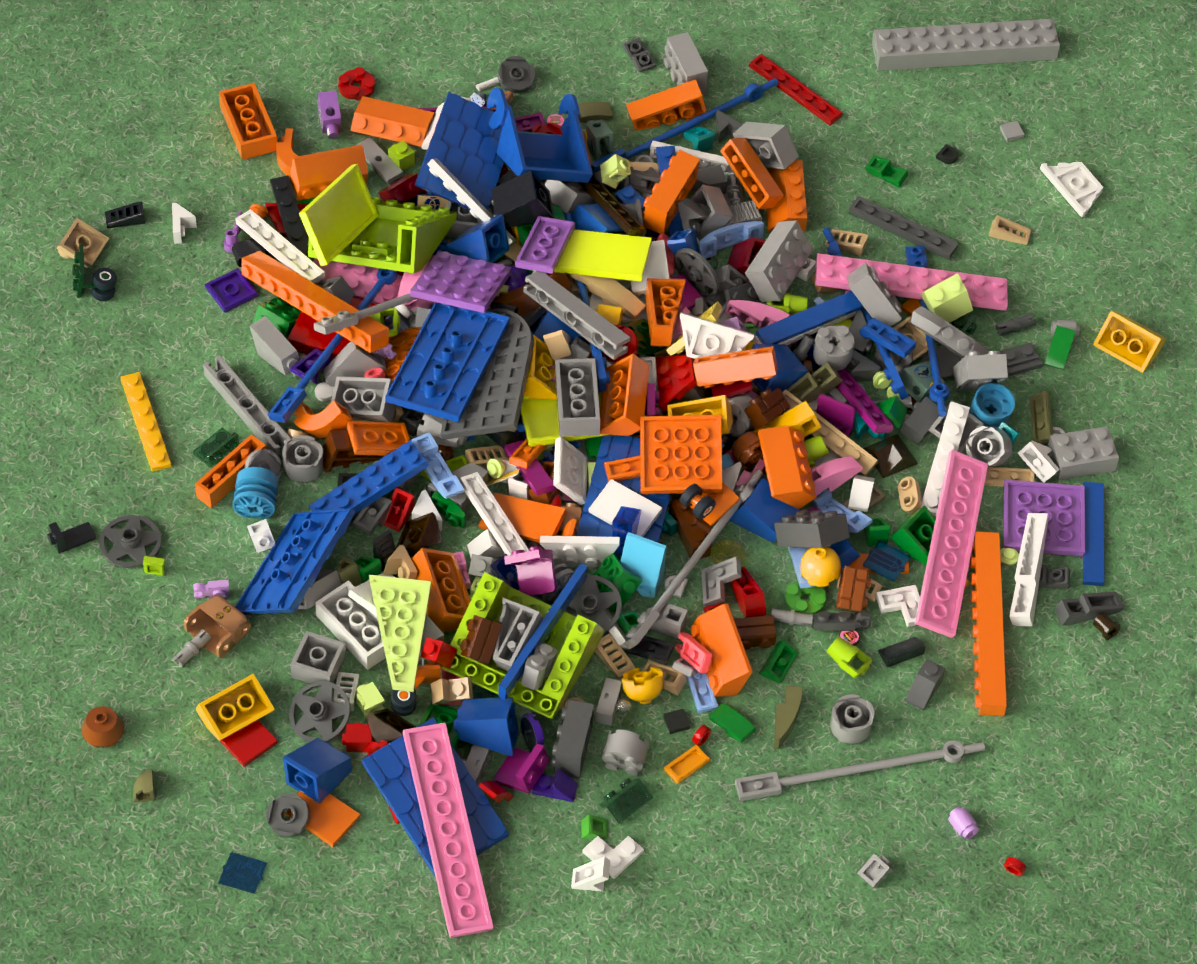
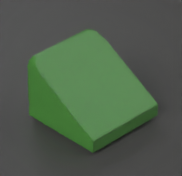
M588 814L581 820L582 839H595L597 836L601 839H607V819Z

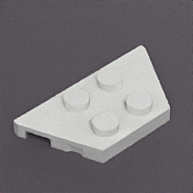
M1082 162L1058 163V166H1047V163L1041 164L1040 170L1081 217H1084L1103 191V186Z
M683 312L680 313L687 357L695 359L697 357L742 351L754 338L752 333Z
M540 536V545L545 550H553L562 559L563 564H567L570 568L578 567L581 563L589 568L600 567L604 558L614 553L620 542V537Z

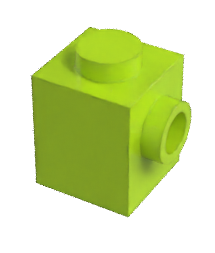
M404 140L388 148V156L403 172L415 165V152Z

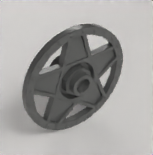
M681 248L676 252L674 262L679 275L683 274L702 297L715 296L719 292V281L708 261L699 253L689 248ZM688 254L694 256L695 259L693 260ZM680 260L684 265L683 269L681 267ZM708 287L713 288V292L708 293Z
M137 515L122 516L111 521L103 529L100 536V549L103 556L113 565L122 568L143 566L144 556H147L145 547L156 543L154 550L149 555L150 557H156L162 543L158 527L151 520ZM128 521L124 529L113 528L120 523ZM140 522L150 526L154 532L141 531ZM105 538L114 544L109 553H107L104 546ZM129 555L135 562H123L118 560Z
M588 575L584 581L581 594L576 593L568 607L575 610V617L580 615L596 622L605 630V633L618 621L622 610V602L617 588L609 580L600 576ZM596 581L607 585L613 592L599 593ZM617 603L616 613L610 622L606 610Z
M317 681L306 685L295 695L290 706L289 720L293 730L299 737L308 742L316 738L306 736L304 733L314 728L322 736V738H319L322 741L328 742L333 740L343 732L349 722L351 714L349 698L338 685L331 682ZM321 686L315 698L304 695L309 690ZM333 689L341 694L345 704L333 702ZM296 705L304 712L297 724L295 721ZM344 716L341 725L333 732V720Z

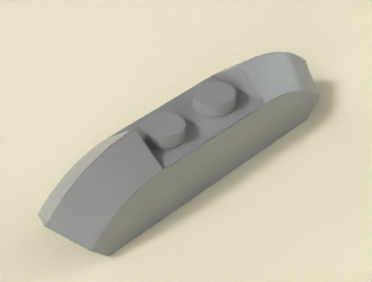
M920 306L913 311L911 318L913 326L961 358L969 355L970 352H981V355H986L990 352L980 343L926 308Z

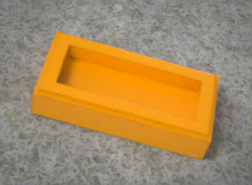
M695 745L666 765L664 771L679 784L710 762V758L698 745Z

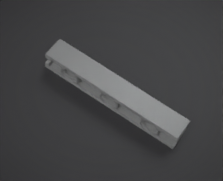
M536 271L526 276L525 281L529 282L530 285L524 286L523 292L598 349H601L611 359L615 360L627 353L628 347L623 345L630 342L628 335L544 272Z
M220 355L215 357L216 368L214 370L210 367L211 363L209 361L204 363V376L254 435L266 444V449L275 452L279 458L282 457L280 446L276 445V443L280 442L284 446L292 441V439L276 421L270 420L267 415L269 412Z

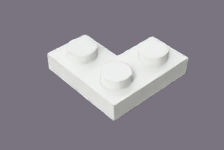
M916 585L876 592L875 597L881 614L901 610L907 627L917 625L915 621L920 596Z
M597 836L583 849V853L592 861L602 857L608 858L610 860L609 876L613 879L644 852V849L629 836L614 849Z

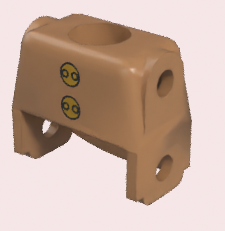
M220 595L213 596L197 606L184 620V629L190 632L193 638L202 629L210 635L211 640L203 647L219 658L224 657L232 650L251 628L247 617Z

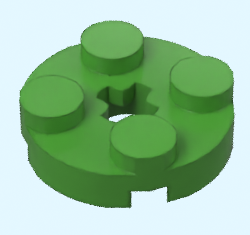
M798 580L787 586L785 603L789 610L793 609L795 612L806 614L822 611L826 602V592L823 587L813 586L800 589ZM802 595H809V601L801 600Z

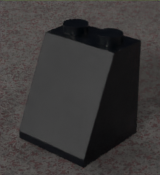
M531 170L491 189V202L495 210L493 216L502 214L505 228L534 224L538 216L554 218L550 191Z

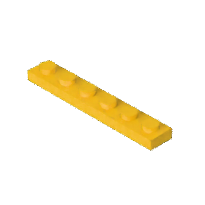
M140 372L121 376V382L151 471L154 472L171 467V462Z

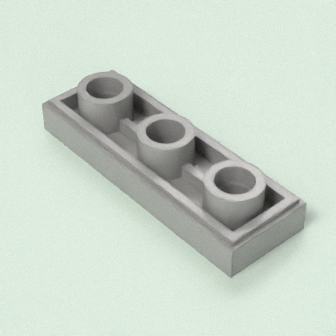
M370 137L357 144H362L366 162L387 184L403 176V171Z

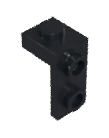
M56 522L49 524L50 533L47 536L50 544L55 546L59 554L96 539V535L89 522L61 532Z

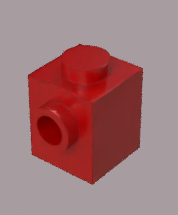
M426 638L420 658L450 669L457 649L443 641Z
M347 724L346 732H342V745H346L347 752H364L373 740L369 724Z

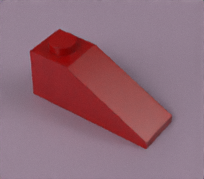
M745 566L741 567V578L729 582L740 611L745 618L766 615L764 592Z

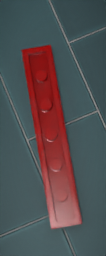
M760 54L749 63L750 68L768 81L775 78L778 81L776 87L829 126L842 117L843 113L763 54Z

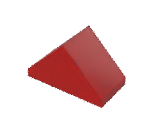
M396 487L391 498L392 505L384 526L400 532L412 515L415 507V495Z

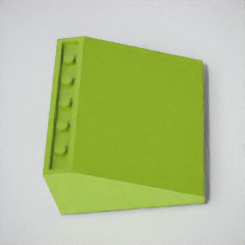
M371 197L379 216L332 260L414 274L421 271L456 221L457 212H451L449 208L443 207L432 209L431 205H421V207L415 206V203L411 202L398 204L397 200H386L384 202L380 201V198ZM309 239L308 257L317 258Z
M484 572L450 644L457 649L451 668L441 667V669L461 678L469 677L472 683L499 695V684L507 672L499 669L494 662V652L489 664L461 655L460 647L462 641L467 638L469 632L467 626L470 619H473L474 615L499 623L503 609V598L539 611L543 618L552 606L513 589L503 580ZM564 612L544 642L557 649L554 665L549 677L544 679L539 689L533 690L521 684V676L508 697H513L515 703L554 720L597 649L605 630L596 622L583 616L577 615L575 617Z

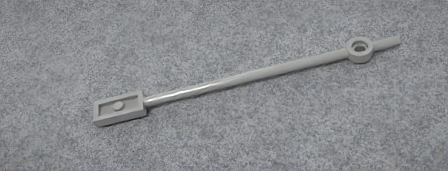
M506 259L495 264L511 266L512 261L511 259ZM409 293L352 314L349 311H340L335 316L323 317L321 321L315 322L314 330L327 335L358 324L359 319L418 298L410 297Z
M756 470L747 484L744 485L742 483L737 487L734 493L739 497V501L719 519L651 611L641 614L637 619L638 625L632 627L627 632L626 637L628 638L623 644L628 649L636 646L660 616L659 612L739 506L754 491V486L763 476L761 470Z
M952 740L946 742L941 750L778 778L777 772L735 779V786L739 800L745 801L779 795L782 792L781 787L939 758H944L950 763H957L961 761L963 754L984 751L985 746L983 742L963 746L960 742ZM953 751L956 755H951L949 752Z

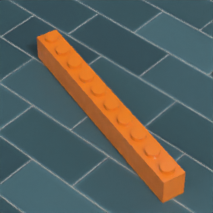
M261 251L242 258L241 271L243 276L317 321H321L323 317L335 316L340 311H349L351 314L359 311ZM369 316L359 319L358 324L335 331L369 353L388 346L389 328Z
M975 532L972 546L973 556L970 557V568L974 569L970 579V584L974 586V590L971 592V603H975V608H972V620H976V625H973L972 637H976V642L973 643V655H977V660H974L973 669L978 674V678L975 677L974 690H978V695L975 696V708H979V715L1004 716L1007 705L999 533Z

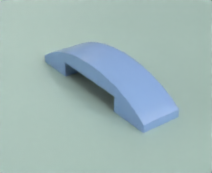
M762 221L742 222L719 228L701 239L699 242V254L707 259L717 255V250L740 243L752 237L763 239L764 223Z
M430 432L411 439L412 443L428 462L429 467L424 470L439 493L447 499L464 492V488L457 476H453L440 455L438 445Z
M828 489L809 502L814 507L822 510L823 513L837 511V514H846L848 530L852 533H858L873 522L871 518L858 510L854 513L833 499L832 493Z

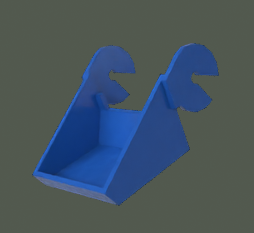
M498 87L492 89L488 97L487 109L496 108V111L491 116L488 124L490 128L496 130L502 126L496 153L517 176L531 170L538 179L589 182L593 173L579 123L581 114L575 95L567 94L561 100L558 115L568 114V118L565 119L560 128L562 135L517 131L512 107L507 105L503 89Z

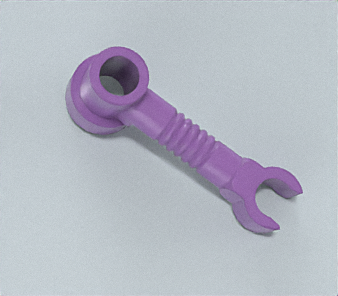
M242 210L238 212V217L242 215ZM235 224L233 229L225 232L224 250L226 252L232 253V246L239 242L238 234L242 228Z

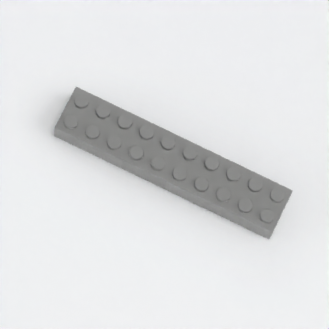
M1053 19L874 30L872 39L878 71L1057 59L1060 48Z

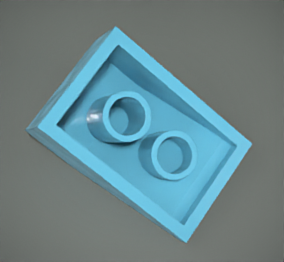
M628 532L620 562L624 569L640 577L642 580L635 591L644 597L651 596L655 598L664 580L667 546Z

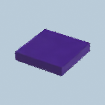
M239 268L205 284V288L224 313L258 297V293L246 277L242 275Z

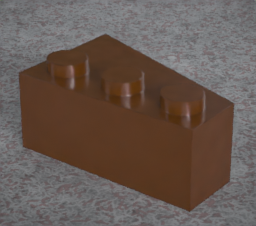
M330 430L322 447L326 473L331 472L330 468L342 465L343 468H348L351 463L361 461L362 464L378 461L384 457L382 455H355L348 430Z
M680 499L670 501L669 514L676 520L677 533L689 558H691L710 533V525L703 519H698L693 514V509L685 507L680 502ZM711 545L708 547V549L705 551V553L702 555L700 559H702L703 556H710Z

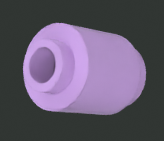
M957 807L950 812L949 822L961 837L968 840L979 832L978 823L965 807Z

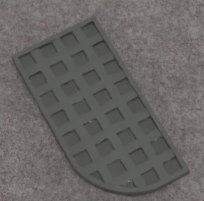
M505 309L486 310L510 317V322L459 423L450 419L443 420L440 433L443 440L517 429L534 347L532 331L526 321L517 313Z

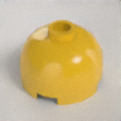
M830 547L810 548L801 559V576L808 580L810 585L817 587L828 586L829 582L835 579L838 580L841 575L840 557Z
M650 667V671H640V668L631 669L623 673V678H621L624 693L628 698L640 704L651 703L653 699L660 695L663 689V674L659 668Z

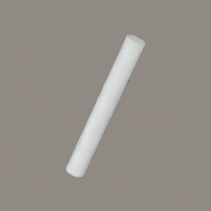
M514 71L512 74L514 77L521 76L517 71ZM498 77L477 84L476 88L480 92L498 85L500 82Z

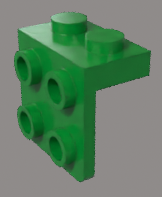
M277 297L258 305L253 323L266 316L288 340L292 325L296 323L301 310Z
M614 553L604 558L601 566L592 574L609 580L617 588L621 597L622 607L642 582L640 577L624 569ZM596 581L599 593L613 592L607 585ZM617 603L611 606L609 609L616 612Z

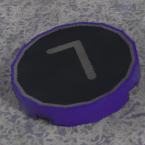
M533 713L523 714L520 720L522 737L530 753L536 744L543 745L545 742L541 724L538 720L533 719L535 717Z

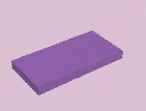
M538 216L515 261V267L553 274L575 229V222Z

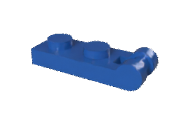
M872 318L867 326H863L860 329V335L863 338H870L903 358L916 347L914 340L875 318Z

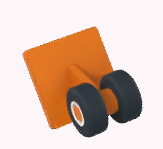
M723 482V492L703 493V489L698 484H692L683 492L680 502L685 507L693 509V514L698 519H703L710 526H713L739 501V497Z
M427 663L423 666H418L414 692L392 690L391 707L395 714L408 716L415 711L417 688L421 684H431L441 679V665Z

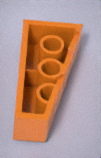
M696 80L626 104L635 131L659 127L660 123L667 125L675 124L680 119L689 121L693 117L707 112Z
M647 278L645 303L651 346H671L684 297L686 279Z

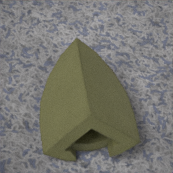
M346 556L340 559L337 572L341 583L344 584L349 580L354 587L362 584L357 564Z
M152 769L142 772L135 780L133 788L134 803L155 800Z

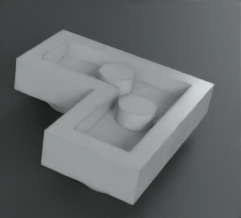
M733 557L701 570L703 604L705 606L716 605L725 601L724 584L741 578V560L739 558Z

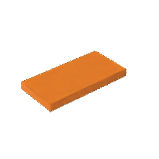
M494 493L493 495L521 539L540 543V536H556L567 514L566 508ZM481 519L478 525L479 528L489 530L483 519Z

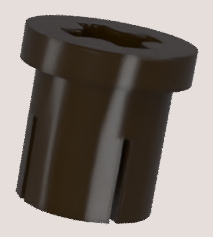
M1105 613L1099 614L1093 621V625L1102 633V637L1105 640H1109L1117 635L1121 628L1118 622H1113Z

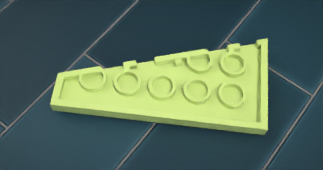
M369 575L392 689L414 692L431 581Z

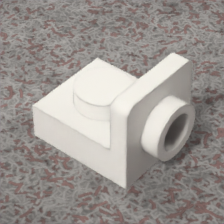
M266 519L247 526L257 553L273 547L275 541Z

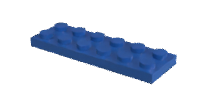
M410 440L390 454L385 455L373 465L368 466L356 476L351 477L342 485L334 488L328 494L317 499L309 505V508L312 512L352 509L355 511L354 514H356L429 467V464Z

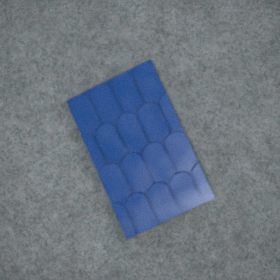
M448 92L415 186L470 210L466 204L463 205L457 200V194L453 190L449 191L443 185L444 181L439 176L435 177L430 172V167L427 164L432 159L437 158L488 210L492 198L491 189L496 187L504 161L496 153L502 126L496 130L490 128L488 124L494 111L483 108L457 94Z
M435 302L388 390L385 402L459 423L482 379V375L497 351V346L509 325L510 317L489 311L481 313Z
M605 435L602 437L576 536L620 537L619 546L614 554L622 556L627 534L589 513V508L608 484L604 463L640 456V438ZM640 477L618 481L617 483L662 507V512L644 535V538L659 543L671 494H641Z
M352 509L293 513L235 608L244 615L292 613L296 611L308 588L312 587L324 562L329 559L339 538L343 537L355 511Z
M433 717L418 727L434 725L438 723ZM401 736L389 745L387 744L372 753V755L362 759V764L435 876L404 737ZM451 744L476 855H479L507 838L509 833Z

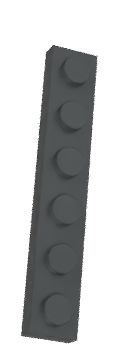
M860 196L856 198L849 208L850 214L918 246H925L926 250L947 260H950L958 248V242Z

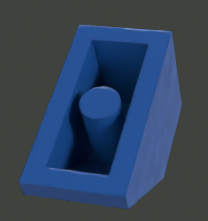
M695 229L676 231L667 240V245L674 256L681 248L699 251Z

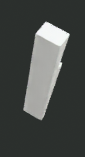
M1028 513L1015 573L1016 586L1009 615L1012 625L1033 626L1049 518L1048 513Z

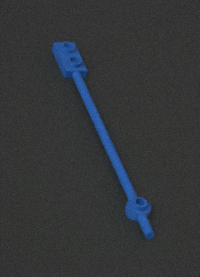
M774 78L760 86L757 83L750 84L745 88L744 94L627 152L622 148L591 164L592 173L601 171L600 165L615 154L628 160L650 149L652 140L664 142L716 116L718 110L724 112L746 100L752 103L760 99L763 92L777 86L778 81Z
M566 213L564 215L565 221L573 222L572 215ZM577 280L581 301L590 307L586 284ZM590 343L592 356L596 362L598 392H606L607 383H610L609 371L605 372L607 368L606 357H602L601 349Z
M830 228L823 229L829 247L826 248L829 255L843 257ZM863 306V309L860 311H862L868 325L872 317ZM875 342L886 365L884 373L888 380L892 379L893 381L890 385L894 394L898 393L901 400L908 398L905 386L887 349Z
M925 246L905 247L908 266L928 268ZM919 299L920 306L928 310L924 300ZM925 334L934 383L930 387L929 397L937 402L939 416L944 417L947 415L945 401L949 398L950 390L947 385L941 382L934 339Z
M380 269L378 271L377 277L379 280L357 307L359 311L366 309L384 285H390L395 282L398 277L396 271ZM336 334L296 387L289 386L267 414L270 420L287 422L307 396L304 390L343 340L344 337L342 335Z

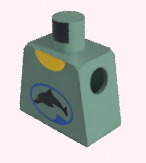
M602 119L588 121L585 124L588 148L596 161L614 152L613 132Z
M930 361L905 368L900 378L907 393L916 401L921 402L925 397L930 399V387L934 384Z

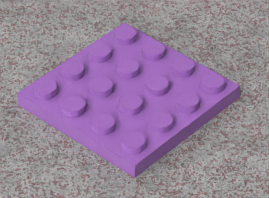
M438 251L410 289V297L485 313L511 275L512 267Z
M1004 480L1003 548L1020 551L1028 513H1048L1049 518L1043 553L1084 556L1085 486Z

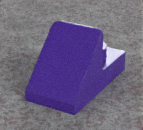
M315 348L294 364L290 371L303 378L323 352ZM330 356L323 364V366L319 369V371H321L331 362ZM318 372L310 382L318 383Z
M557 769L556 776L542 774L532 788V794L574 802L578 783L563 771Z

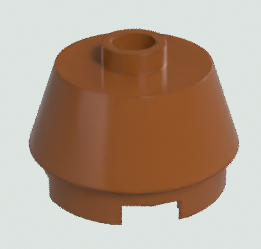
M754 431L740 436L732 447L736 462H740L745 471L753 470L752 466L759 459L764 460L758 433Z
M99 706L90 710L81 727L84 739L94 747L113 746L120 740L124 731V723L121 717L111 708Z

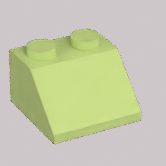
M958 273L921 294L928 310L948 323L973 311L968 291Z

